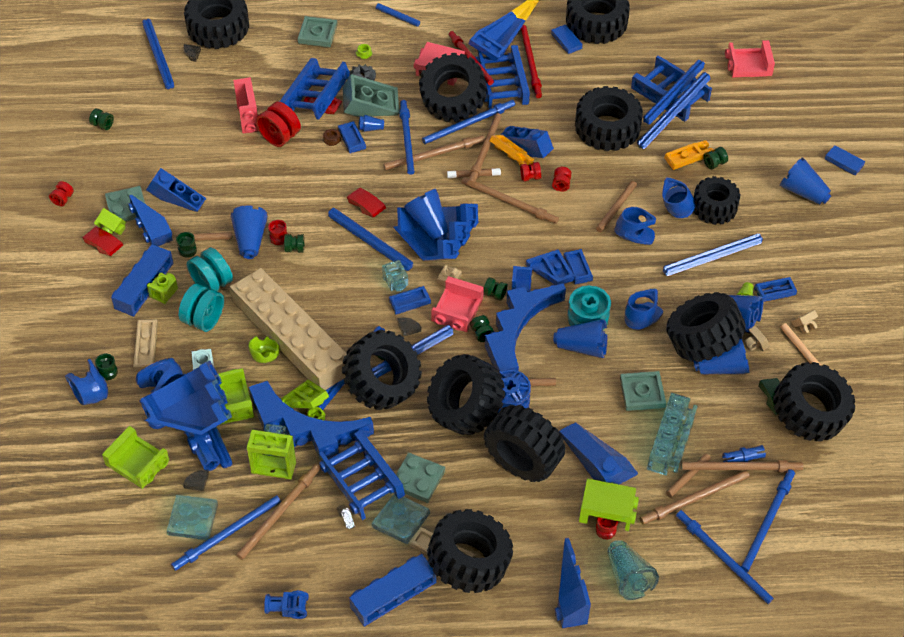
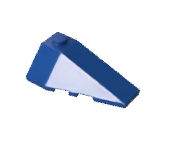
M576 422L559 431V434L562 435L564 441L594 480L619 485L638 475V472L625 456Z
M565 538L558 606L555 608L556 620L561 622L562 628L588 624L591 607L584 579L581 580L579 565L574 566L576 565V557L569 538Z

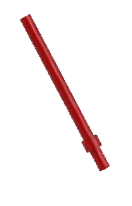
M523 25L520 30L532 78L531 86L536 98H541L542 84L538 78L527 26Z
M450 31L448 35L452 39L454 46L465 51L467 59L471 57L475 60V63L480 65L485 81L488 85H492L494 80L464 45L462 38L457 36L454 31Z

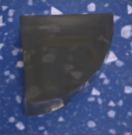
M184 44V53L191 61L196 62L201 52V47Z
M405 317L397 318V323L403 337L421 332V326L415 320Z
M199 470L190 474L185 479L183 487L204 491L209 471Z
M344 504L337 507L339 516L343 517L345 527L348 529L356 527L349 507Z

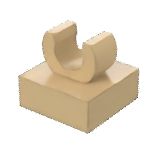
M445 264L437 278V284L445 286L448 276L460 279L462 271L457 270L455 267H448Z
M813 310L797 317L791 323L794 328L800 326L801 332L806 334L809 332L807 325L810 326L811 330L817 328V324L813 319L817 318L818 315Z
M756 326L749 329L751 337L745 340L746 346L751 351L755 350L758 346L762 351L766 350L769 347L767 338Z

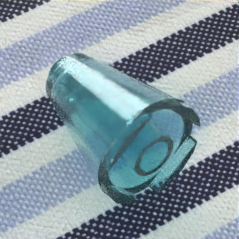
M614 541L610 544L607 554L621 596L626 600H636L644 597V592L649 588L652 591L659 582L657 570L625 541Z

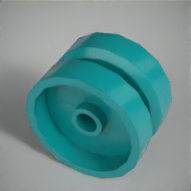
M212 247L202 251L200 257L195 256L187 261V270L195 284L198 283L206 286L209 290L219 291V286L225 287L233 281V275L226 260Z
M193 284L181 300L178 313L179 320L189 326L194 325L195 328L203 332H209L214 328L222 314L224 296L222 293L213 289L209 290L201 284Z
M591 285L575 289L569 299L567 315L569 325L572 326L599 319H605L608 325L611 299L606 291Z

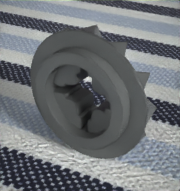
M358 64V67L353 66L352 70L349 71L350 75L353 74L373 81L376 78L375 70H373L372 66L367 67L366 64L364 66Z

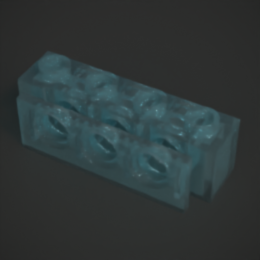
M671 393L649 456L647 470L667 476L671 466L674 467V473L678 472L698 405H694L693 409H689L691 398Z

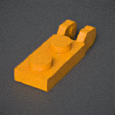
M701 141L665 154L664 159L675 170L704 159V154L709 151L713 152L714 149H708L709 143Z

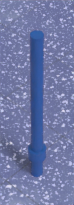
M402 100L400 101L401 109L399 114L403 126L407 173L412 175L415 171L409 126L410 111L407 108V101Z
M510 100L503 104H496L487 111L423 137L422 141L424 144H427L496 113L502 114L504 110L514 107L515 102Z
M793 470L787 471L783 481H780L777 487L778 492L741 566L746 572L749 571L785 495H788L791 489L790 484L795 476Z
M277 495L198 547L184 552V556L171 563L172 568L176 571L187 563L196 561L199 555L279 504L281 500Z
M682 510L676 514V517L687 526L686 529L692 535L695 534L758 596L767 604L772 602L774 598L701 529V525L696 520L689 518Z

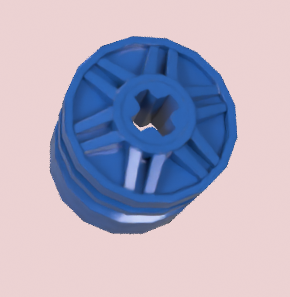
M516 370L500 371L505 387L503 388L505 398H502V408L509 405H522L524 408H529L531 383L528 377Z

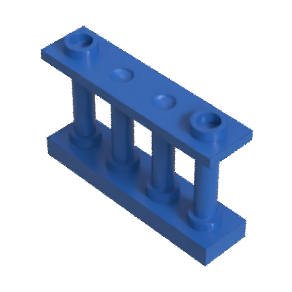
M511 45V53L502 55L497 61H509L512 64L508 67L486 69L485 64L497 62L489 57H483V54L478 51V56H475V58L489 75L515 74L514 78L494 80L492 85H488L486 82L487 91L484 102H487L488 108H492L493 99L511 97L521 98L522 105H528L530 91L518 45ZM508 85L518 86L517 90L493 93L490 88Z
M657 56L655 68L645 77L638 73L633 75L631 89L656 104L667 92L664 89L673 81L677 82L685 71ZM659 73L667 77L659 85L651 82ZM694 78V79L680 92V94H679L678 96H680L684 91H686V90L692 85V83L696 80V78ZM706 84L676 117L684 122L689 119L691 105L700 98L707 102L710 101L712 88ZM676 97L665 110L667 111L678 98Z
M310 58L279 102L288 105L293 111L295 108L313 110L316 119L319 120L350 76L346 62H342L336 70L320 68L317 59ZM319 75L332 76L329 81L317 79ZM311 86L324 87L322 92L309 90ZM303 97L317 98L314 103L301 101Z
M359 430L354 433L356 442L345 451L329 460L323 452H320L321 462H319V466L324 473L327 472L349 501V507L353 514H358L364 520L366 519L363 509L365 506L388 493H394L397 499L405 496L402 482L363 431ZM358 452L365 455L364 459L339 473L333 467ZM368 465L375 468V472L349 487L344 482V479ZM378 479L384 480L385 486L359 501L353 494Z

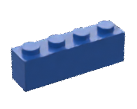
M153 244L148 250L144 251L139 262L133 266L129 275L123 279L119 288L113 292L111 299L114 309L130 316H135L149 297L148 283H152L160 272L166 274L174 264L171 251Z
M423 554L411 557L404 565L391 569L387 575L373 580L366 588L356 590L349 597L350 608L365 627L435 584L436 575L433 572V568L430 567Z

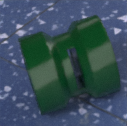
M95 108L89 117L91 125L99 126L103 130H109L114 121L112 114L104 113L98 108Z
M718 147L713 152L709 151L703 157L709 169L717 168L719 164L723 165L728 162V154L723 147Z
M190 232L180 233L176 237L179 254L184 258L194 256L197 252L194 235Z
M285 234V252H292L294 249L298 253H304V234H298L294 237L291 234Z
M489 277L484 285L483 295L493 296L496 300L502 301L508 284L496 282L494 278Z
M484 315L477 316L470 322L471 329L475 332L478 342H485V335L494 332L492 326H489L490 322L487 316Z
M104 353L96 358L95 365L98 372L106 381L114 379L118 374L114 357L111 354Z

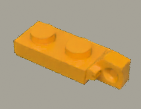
M504 135L491 136L489 141L494 144V147L507 153L509 158L518 161L519 166L520 164L531 165L534 159L527 155L525 150Z

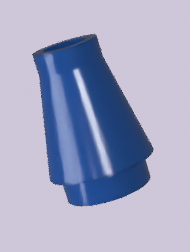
M368 115L359 116V130H363V132L383 130L384 119Z

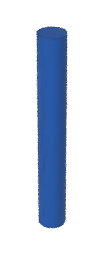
M380 3L376 5L377 10L416 27L420 25V21Z

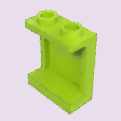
M243 368L218 373L222 382L219 386L225 392L228 402L225 404V407L229 409L232 415L230 419L220 425L253 418V407Z
M131 426L102 454L106 466L142 489L153 481L155 475L161 469H164L169 461L166 449L158 450L139 438L136 430Z
M587 479L579 522L587 524L588 516L590 515L625 522V531H629L630 524H635L637 512H634L633 509H637L639 497L635 496L636 488Z

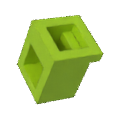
M105 208L102 209L94 222L95 225L110 234L115 232L121 235L126 227V222Z
M160 272L154 281L147 285L149 297L163 304H166L178 290L176 278L171 273L163 274Z

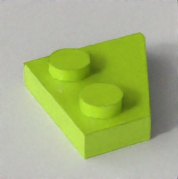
M306 380L282 397L281 400L291 408H315L323 404L329 398V395L320 386L310 380Z

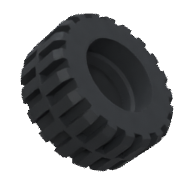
M189 0L184 8L188 36L196 44L205 46V48H228L229 45H235L237 41H241L248 32L249 17L245 0ZM216 17H224L222 19L210 20Z
M568 0L566 9L567 27L579 40L583 39L586 43L606 44L609 41L613 42L617 37H621L627 29L630 11L629 1ZM593 12H598V13H603L604 15H596V14H592V13H593Z
M446 53L441 58L436 57L432 59L433 62H429L425 66L426 70L422 71L421 78L419 79L420 94L428 112L431 115H435V118L439 120L443 118L446 122H450V120L459 122V119H468L470 114L475 115L477 108L481 109L487 91L484 74L480 65L475 63V60L471 57L467 59L465 54H460L459 56L457 53H451V55ZM452 78H460L469 83L466 90L455 97H445L438 93L440 85Z
M603 86V88L597 87L593 91L590 90L579 99L576 107L575 130L579 138L583 142L586 141L588 146H594L597 150L604 149V151H618L620 148L624 149L629 144H633L640 135L643 109L639 100L635 99L632 93H627V90H620L614 86L613 88H608V86ZM612 116L619 120L604 121L599 119L598 117Z
M714 292L713 294L705 293L702 296H695L694 299L687 300L685 304L678 306L676 311H673L670 318H668L666 332L681 358L692 362L694 360L702 362L705 359L711 360L713 357H719L722 353L728 352L733 346H736L739 343V339H742L746 325L735 300L727 294Z
M384 330L372 331L356 341L347 350V355L343 359L345 366L342 367V374H345L343 380L345 385L348 384L350 394H354L356 396L355 399L359 403L363 401L364 406L368 408L374 406L375 410L390 409L411 397L415 393V389L418 388L420 384L418 379L422 375V371L419 370L421 362L417 359L418 354L416 350L413 351L411 348L412 344L409 341H404V337L400 334L396 336L395 332L389 330L387 332ZM371 355L380 356L388 362L393 372L392 385L384 384L375 377L370 365Z
M469 354L454 356L452 360H446L442 367H438L436 375L432 376L430 380L432 383L431 386H428L427 390L429 393L427 404L430 405L428 409L434 421L440 426L458 434L473 435L475 432L483 431L484 427H488L498 414L499 409H502V398H505V391H503V388H505L504 382L501 379L500 372L493 365ZM472 382L471 395L468 401L460 408L459 400L461 393Z
M809 362L801 363V365H796L789 370L776 387L773 402L775 403V412L779 414L778 418L781 423L784 422L786 429L795 432L794 435L798 437L803 436L805 440L811 441L814 439L817 442L832 439L846 426L853 417L856 408L854 403L856 401L855 396L852 395L853 390L850 385H847V380L844 376L841 377L835 369H829L830 366L825 364L821 366L816 362L811 364ZM802 392L816 396L823 403L826 411H820L812 407L805 400Z
M509 405L503 407L485 429V446L488 448L489 454L494 457V460L500 463L506 471H510L512 475L519 476L521 479L529 480L530 482L543 481L552 474L565 455L564 439L562 435H559L558 429L553 427L552 423L548 419L543 418V415L540 413H536L530 408H524L522 405Z
M465 509L463 512L457 510L446 514L437 523L427 549L428 562L430 567L433 568L434 574L437 577L440 576L444 584L448 583L452 586L451 588L455 590L462 589L465 593H470V591L480 593L483 589L488 591L501 582L513 556V543L509 539L508 531L504 530L503 525L499 521L496 522L491 515L486 516L482 511L478 510L473 512L472 509ZM455 544L471 545L477 548L484 555V558L468 556L461 552Z

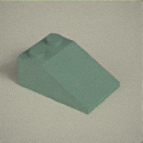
M351 74L343 85L344 113L357 117L364 115L371 117L396 116L399 114L398 88Z

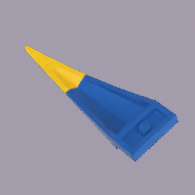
M527 0L500 19L478 30L469 40L468 44L497 62L505 54L539 0Z

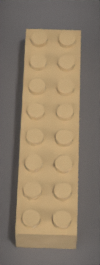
M262 268L230 286L233 302L266 336L278 343L280 351L308 380L327 390L345 378V374H342V367L345 366L343 359L347 355L346 352Z

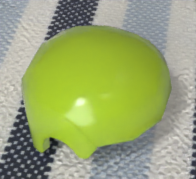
M256 336L249 341V352L256 362L269 363L278 357L280 347L275 340L270 339L268 336L263 340Z

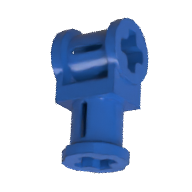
M299 590L283 592V597L266 594L264 603L265 614H269V612H282L283 617L294 619L306 618L307 611L305 609L309 594Z

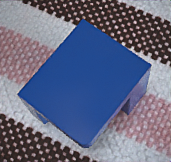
M513 266L512 289L526 287L527 292L531 291V267Z

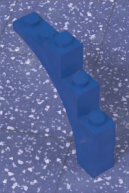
M564 283L535 289L527 292L526 287L513 288L507 291L506 303L509 310H502L496 313V326L499 332L485 335V348L496 370L499 372L503 370L519 371L515 346L522 329L540 311L553 304L565 301L566 288Z
M268 381L249 387L250 398L265 432L277 433L285 429L287 435L293 436L294 447L302 446L312 441L319 459L320 452H323L327 458L338 454V446L347 445L355 441L354 433L362 430L366 437L374 434L371 417L355 421H323L308 417L289 407L275 394Z

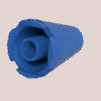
M803 157L789 170L787 179L783 178L780 183L782 188L819 205L821 203L826 204L831 198L829 187Z
M436 189L424 193L425 195L413 199L404 206L405 210L433 241L436 239L444 240L448 237L446 234L449 232Z
M251 205L237 207L233 209V213L231 212V221L239 254L245 259H253L259 253L268 218L266 210L258 207L257 210L253 209Z
M729 295L735 300L745 321V332L750 333L749 329L755 325L756 321L760 322L764 305L763 301H760L762 297Z
M599 319L558 328L557 332H554V344H557V347L605 358L608 338L603 328H607L606 320Z
M739 339V343L733 346L730 351L722 353L719 357H713L711 360L705 359L702 362L693 361L695 370L700 371V374L750 373L742 339Z

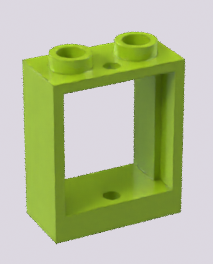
M252 430L247 444L251 473L292 480L296 465L293 436Z

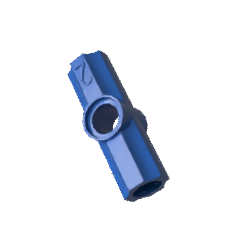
M184 431L190 449L194 455H197L203 469L209 471L216 469L220 464V459L213 448L208 432L199 435Z

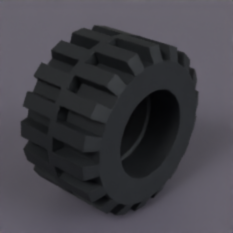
M712 176V178H705V181L701 180L696 185L694 192V214L699 215L698 218L700 220H705L706 223L711 222L714 225L716 223L724 224V222H730L737 214L741 196L739 188H736L737 185L731 183V180H725L724 177L717 178Z

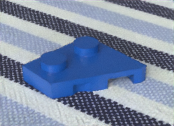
M559 249L526 260L527 267H531L534 272L554 285L574 281V274Z

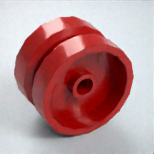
M278 101L271 104L266 111H263L256 118V126L260 134L266 141L276 147L284 146L301 129L300 121L295 112L288 105Z

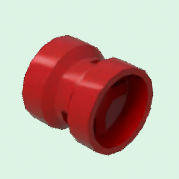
M533 162L531 165L520 164V174L523 182L530 179H541L539 162Z
M562 166L554 170L552 187L556 191L564 192L569 189L572 176L571 170Z
M60 181L57 183L55 190L49 194V199L57 206H64L68 201L67 198L71 197L74 193V189L67 182Z
M283 220L271 221L268 225L270 241L274 245H283L285 234H287V225Z
M597 517L596 534L605 540L612 539L616 535L618 521Z

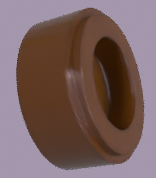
M336 129L326 130L323 133L324 143L329 146L339 144L341 141L340 132Z

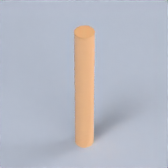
M784 323L780 328L810 364L812 362L819 363L787 323Z

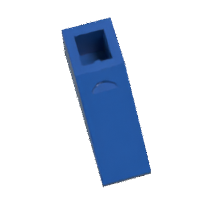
M509 126L500 134L525 150L530 157L544 158L554 149L548 132L544 130Z
M160 168L146 189L162 201L198 212L206 200L204 196L162 168Z
M129 195V210L131 214L135 213L137 217L135 218L136 224L139 229H143L144 233L142 235L145 242L150 243V245L161 246L173 241L172 231L165 217L133 195Z

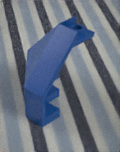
M465 203L460 204V206L442 207L449 232L446 234L448 237L444 240L436 239L433 241L404 207L397 208L398 226L393 228L423 261L456 259L459 255L460 247L464 246L469 239L470 231L479 223L478 204Z
M211 361L205 362L188 374L141 398L139 401L142 408L149 416L144 421L202 435L232 417L231 412L225 407V404L228 403L226 395L219 386L222 383L221 378Z

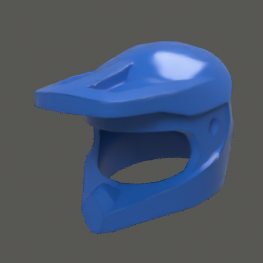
M666 178L662 192L666 209L676 218L690 216L695 208V200L690 189L681 181Z
M628 207L624 209L617 219L614 228L615 233L623 239L639 244L651 245L655 239V232L648 226L655 224L656 217L642 208ZM640 215L646 218L645 222L639 220Z
M657 289L639 291L629 297L624 316L625 323L629 328L635 330L645 329L656 323L663 315V310L658 306ZM646 297L651 299L653 303L636 304L635 301L637 298Z
M165 358L139 371L136 375V382L140 388L155 387L151 391L153 393L184 376L175 359Z
M87 359L89 371L86 372V377L79 378L73 373L65 375L70 388L81 405L98 403L108 397L107 383L91 359Z

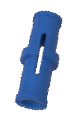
M763 445L748 449L743 447L738 451L723 453L722 458L727 459L723 460V462H749V460L765 458L766 453H757L765 451Z

